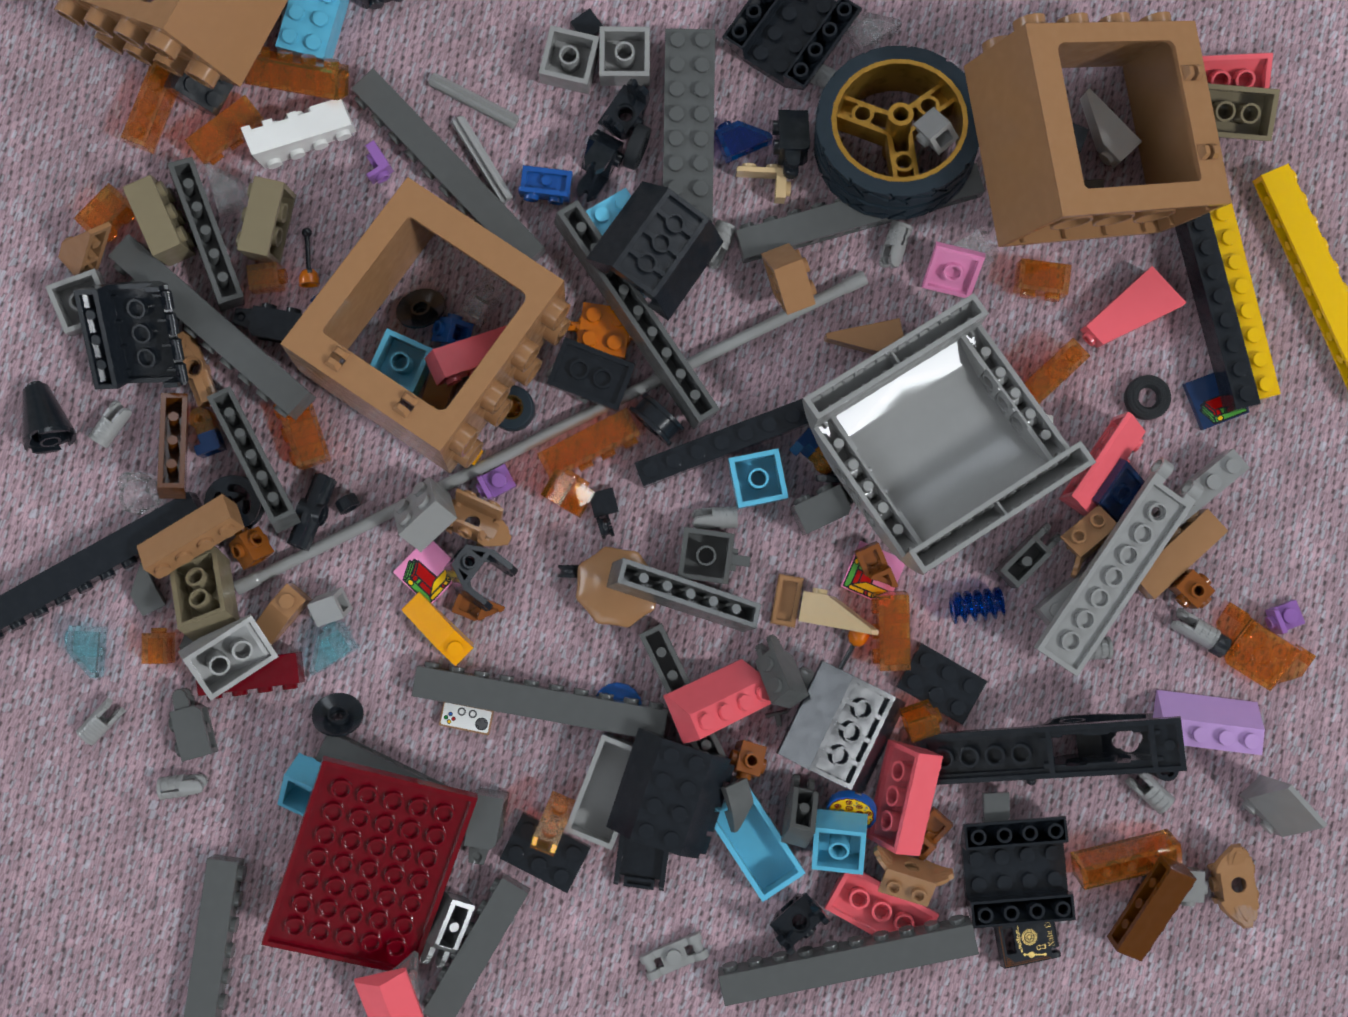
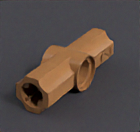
M183 331L177 335L182 342L185 358L182 360L186 364L188 382L198 407H210L207 396L217 392L211 376V368L205 361L197 338H193L189 333ZM200 364L199 372L193 375L192 370L194 366Z

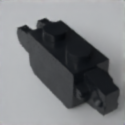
M262 303V306L253 305L252 309L236 308L233 323L248 328L252 336L257 337L259 340L281 343L302 316V310L293 307H287L286 311L279 310L276 305Z

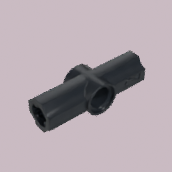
M320 473L314 474L305 498L300 499L295 510L301 522L293 526L287 544L304 551L310 550L318 527L322 526L327 519L329 512L328 503L337 483L335 479Z

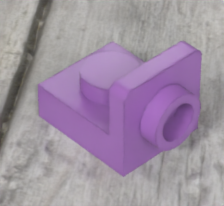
M373 140L365 146L370 152L366 156L375 169L368 172L366 176L372 184L376 182L380 184L387 181L394 170Z
M506 464L484 475L477 476L476 478L479 483L475 484L482 498L487 496L489 500L517 486Z
M1290 600L1265 610L1267 615L1265 617L1266 625L1274 634L1288 633L1289 629L1305 624L1296 600Z

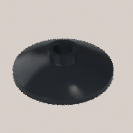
M433 289L412 291L398 303L396 308L397 318L402 325L408 328L419 329L430 326L443 315L445 300L438 291Z
M333 693L321 698L312 710V722L315 728L322 734L332 737H340L352 733L360 726L364 717L360 701L354 696L345 693Z

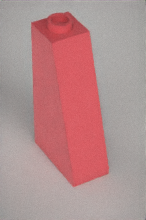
M1151 266L1080 331L1083 333L1082 337L1088 345L1098 348L1177 310L1187 302Z

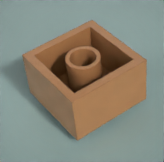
M787 243L761 253L774 298L787 315L816 304L813 296L817 294L813 281L809 280L807 272H810V267L806 258H802L798 249L795 250Z

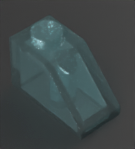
M334 621L322 628L324 632L317 636L309 669L311 676L319 674L360 648L345 622L336 623Z
M68 625V630L64 637L65 644L67 645L66 651L89 678L104 677L108 627Z

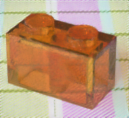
M108 183L74 219L86 231L109 221L112 225L107 240L109 242L117 236V230L123 224L131 222L135 215L127 197L116 187Z
M1022 258L1016 263L1013 293H1020L1021 298L1033 299L1035 296L1045 297V301L1059 302L1060 299L1068 295L1072 265Z
M555 469L541 496L581 518L595 492L588 488L590 484L588 481L574 472L566 469L564 473Z
M552 791L530 844L531 848L554 856L576 800Z

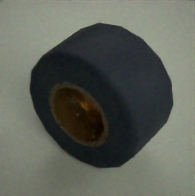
M513 385L507 397L513 401V405L499 425L501 429L506 431H520L526 428L532 422L535 415V404L531 395L524 388Z

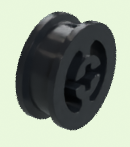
M643 392L641 394L643 399L635 408L630 406L628 410L652 434L667 446H670L672 444L671 438L678 431L683 432L685 429L661 404Z
M228 475L214 481L205 494L204 505L221 494L233 502V499L243 498L246 496L244 493L234 491V486L239 485L249 493L251 498L249 512H247L250 504L249 500L242 499L236 503L244 526L251 528L259 522L265 510L248 477Z

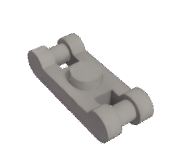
M700 931L641 954L639 959L641 964H644L647 972L645 974L648 981L656 980L662 975L708 958L709 953L707 948H704L701 940L703 938ZM692 945L694 952L687 954L685 946ZM661 957L663 965L656 967L654 960Z

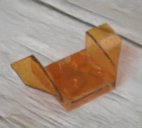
M1229 602L1216 622L1217 629L1232 640L1228 652L1223 656L1226 664L1269 691L1279 683L1302 677L1316 657V655L1300 645L1290 643L1255 621L1249 613Z

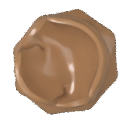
M604 547L578 566L576 599L596 623L627 628L655 609L656 603L606 587L613 562L626 558L647 565L638 552Z

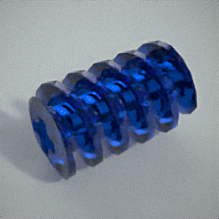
M994 587L992 592L989 588H985L982 594L979 589L974 590L972 595L969 591H964L962 596L959 592H954L952 598H949L950 614L954 624H957L958 617L960 616L964 623H967L968 615H971L974 622H977L978 614L982 615L984 621L987 620L988 613H991L994 619H997L998 612L1000 611L1005 616L1004 596L999 587Z

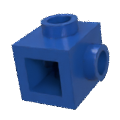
M448 313L447 317H441L434 323L431 341L441 343V347L471 337L474 324L463 321L462 316Z

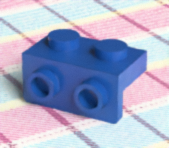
M523 165L521 185L518 187V193L520 197H523V200L528 202H538V199L548 200V203L553 205H563V202L569 203L573 172Z

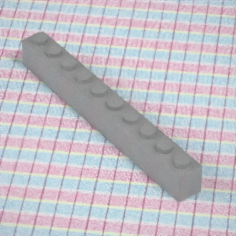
M1234 448L1221 452L1190 478L1203 485L1204 491L1180 525L1250 469ZM1183 484L1174 491L1179 496V492ZM1157 507L1151 511L1153 517L1159 514ZM1093 559L1080 568L1076 578H1068L1032 608L1046 626L1054 618Z

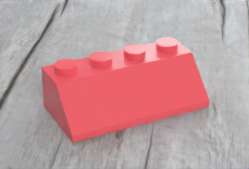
M1126 412L1113 417L1090 451L1096 463L1073 477L1059 497V500L1081 515H1087L1097 506L1092 499L1119 459H1124L1130 463L1128 457L1132 451L1136 452L1143 444L1144 440L1142 437L1146 431L1133 414Z
M743 659L663 695L683 744L700 740L771 704L760 673Z
M888 739L874 797V802L877 806L876 822L867 829L866 838L895 854L920 856L943 756L925 748Z

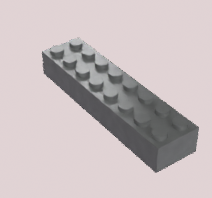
M665 29L663 186L670 188L710 218L713 223L715 29Z

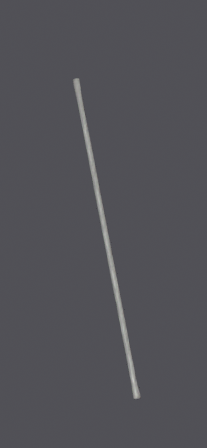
M860 271L814 295L815 305L789 315L782 311L686 360L692 369H695L844 294H849L867 285L868 280L864 272ZM655 374L628 387L620 405L640 396L643 392L646 393L663 385ZM594 404L436 483L446 491H449L610 411V409ZM398 502L313 543L309 551L299 550L259 571L252 572L234 581L233 584L239 595L260 586L263 582L394 518L393 510Z

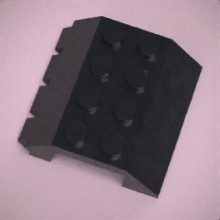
M161 281L115 282L73 290L95 390L119 389L128 383L164 382V388H175L187 384V381H189L186 364L182 360L185 358L181 339L177 335L180 332L176 313L173 312L175 306L172 291L169 290L168 284Z
M639 727L606 827L628 839L678 856L699 859L700 854L706 855L712 837L706 834L707 831L714 832L720 813L715 810V807H722L724 801L721 787H723V782L730 783L735 765L731 764V759L715 752L711 754L663 738L661 734Z

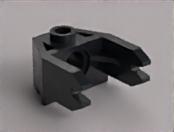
M630 79L627 86L623 85L597 123L620 140L629 138L637 124L644 123L642 118L650 100L649 90L644 85L640 86L636 79ZM623 113L632 115V118L628 121H622L619 117Z
M599 129L589 136L581 167L587 172L577 185V197L580 198L584 193H587L586 202L597 199L614 168H619L624 159V154L622 153L624 142Z
M465 544L456 551L444 568L454 584L455 591L459 592L478 608L485 612L490 611L493 605L472 588L471 579L484 562L492 563L510 577L515 576L518 570L493 549Z
M805 892L794 896L778 910L769 925L773 928L775 938L791 956L796 952L794 945L801 938L804 937L806 939L816 931L815 926L818 923L822 922L824 925H827L830 919L817 902ZM798 914L804 915V923L801 925L793 924L792 919Z

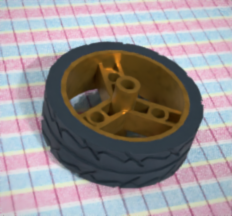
M885 46L869 50L848 60L830 78L821 93L816 111L814 156L818 170L823 174L821 177L830 191L843 203L849 204V207L864 215L881 219L888 217V220H907L933 212L946 205L959 193L971 174L979 143L966 76L954 63L947 62V58L935 52L918 47ZM886 91H903L920 96L909 105L902 102L895 103L889 110L861 101V99ZM934 107L951 122L959 139L955 141L956 148L944 162L936 168L919 175L914 146L918 132L914 125L911 126L912 120L916 122ZM838 130L882 146L881 152L882 156L887 160L889 176L875 173L853 159L843 146Z

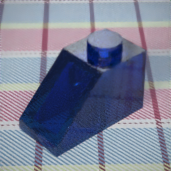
M738 120L733 123L726 121L715 130L714 138L726 164L772 144L773 137L770 132Z

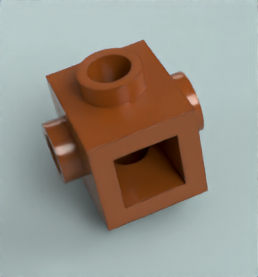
M259 526L250 530L248 527L243 528L234 534L235 538L228 544L233 557L238 560L243 570L265 561L274 552L268 537Z
M1187 569L1168 587L1176 595L1175 600L1186 609H1201L1205 607L1212 599L1210 596L1215 592L1210 586L1211 581L1204 574H1198L1194 569Z
M746 740L736 742L735 749H732L729 754L730 763L735 765L733 772L736 773V778H747L748 781H751V778L760 777V774L764 773L767 760L764 759L766 746Z

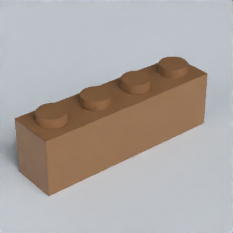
M221 494L137 545L143 569L156 578L161 579L182 565L189 563L205 551L212 549L223 540L232 537L235 533L245 528L237 504Z
M1209 509L1197 511L1186 523L1177 528L1137 589L1147 599H1156L1222 538L1228 530Z

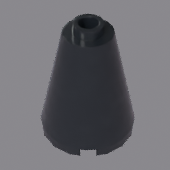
M41 381L28 383L22 391V443L24 449L27 451L30 448L32 453L46 454L62 450L59 445L68 442L69 446L72 445L77 439L76 431L49 385Z

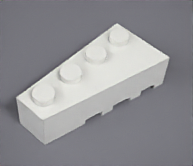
M341 97L310 106L307 113L302 111L286 113L287 116L284 120L273 121L272 118L263 120V126L254 129H251L250 125L240 127L251 155L265 169L278 168L283 164V161L300 159L306 155L305 152L313 149H325L328 147V143L335 140H347L352 136V133L357 132Z

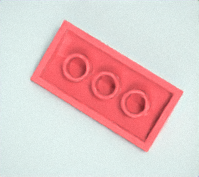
M1272 52L1202 56L1207 82L1210 84L1258 88L1270 87L1273 61Z
M864 871L863 875L842 873L836 881L824 907L826 910L871 935L881 930L888 932L897 931L905 925L921 926L925 922L937 920L939 917V913L926 906L878 892L881 881Z
M406 967L354 979V984L368 1017H424Z

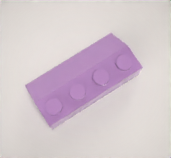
M1156 690L1153 718L1181 716L1184 746L1262 755L1265 729L1257 702Z

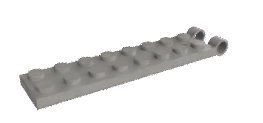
M1163 457L1153 463L1150 468V475L1034 646L1035 649L1077 677L1183 519L1204 491V486L1194 479H1189L1183 484L1179 492L1180 496L1163 485L1174 469V465ZM1157 507L1159 514L1153 517L1151 511Z

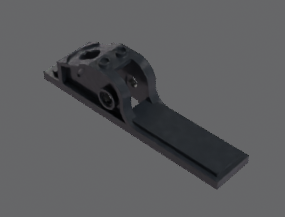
M1097 713L1055 717L1043 724L1033 726L918 733L915 735L917 747L928 749L943 756L937 785L1187 771L1181 716L1153 718V713ZM1120 731L1140 732L1143 739L1135 751L1126 752L1113 745L1112 739L1116 736V733ZM1076 734L1078 753L1054 757L1052 738Z

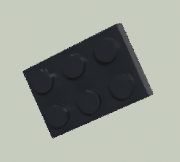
M564 337L546 384L618 412L636 364Z
M920 643L896 687L963 725L985 687L987 680Z
M523 812L500 859L568 893L591 846Z

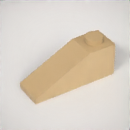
M813 588L812 592L803 591L798 621L878 635V629L839 599L827 595L828 590Z

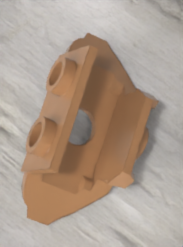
M457 488L455 499H452L457 519L445 530L450 534L455 532L465 539L477 542L476 546L508 545L512 537L509 534L508 526L502 520L504 509L495 501H485L478 498L472 491H462ZM476 517L479 519L480 525L478 527L466 522V519Z
M1100 505L1096 506L1060 536L1065 542L1067 550L1069 549L1076 555L1070 576L1072 578H1076L1082 563L1103 545L1117 524Z
M1241 843L1231 844L1214 863L1207 865V868L1211 870L1212 876L1208 878L1210 890L1214 892L1212 901L1214 904H1218L1220 910L1243 929L1253 928L1259 909V891L1254 877L1255 865L1252 857L1249 856L1248 851L1242 847ZM1241 877L1243 890L1240 892H1235L1231 887L1233 879Z
M879 845L873 847L874 855L885 870L878 892L928 907L935 888L954 879L952 868L934 864L926 859L923 861L907 855L895 854Z

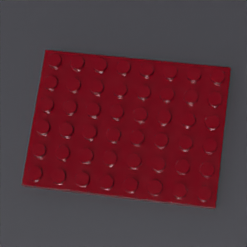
M323 756L261 945L384 971L406 967L409 976L414 977L478 800L477 793Z

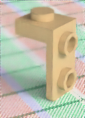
M743 163L742 166H737L736 177L775 179L774 203L784 204L786 196L790 197L791 181H786L787 178L783 174L781 165L769 164L766 167H756L757 165L754 163Z

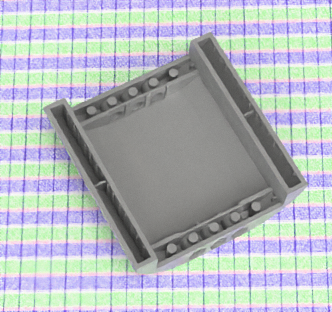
M975 293L807 395L802 400L806 418L816 442L845 490L889 550L907 567L921 575H924L1096 463L1081 441L1069 447L984 329L982 323L989 313Z

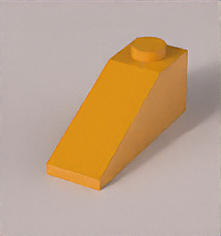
M420 591L401 609L427 639L455 666L474 648V643Z

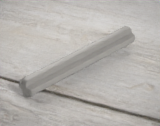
M437 73L431 75L428 82L430 87L511 129L517 126L519 122L518 115Z
M464 116L456 117L452 121L453 127L495 196L502 203H507L512 199L511 192Z

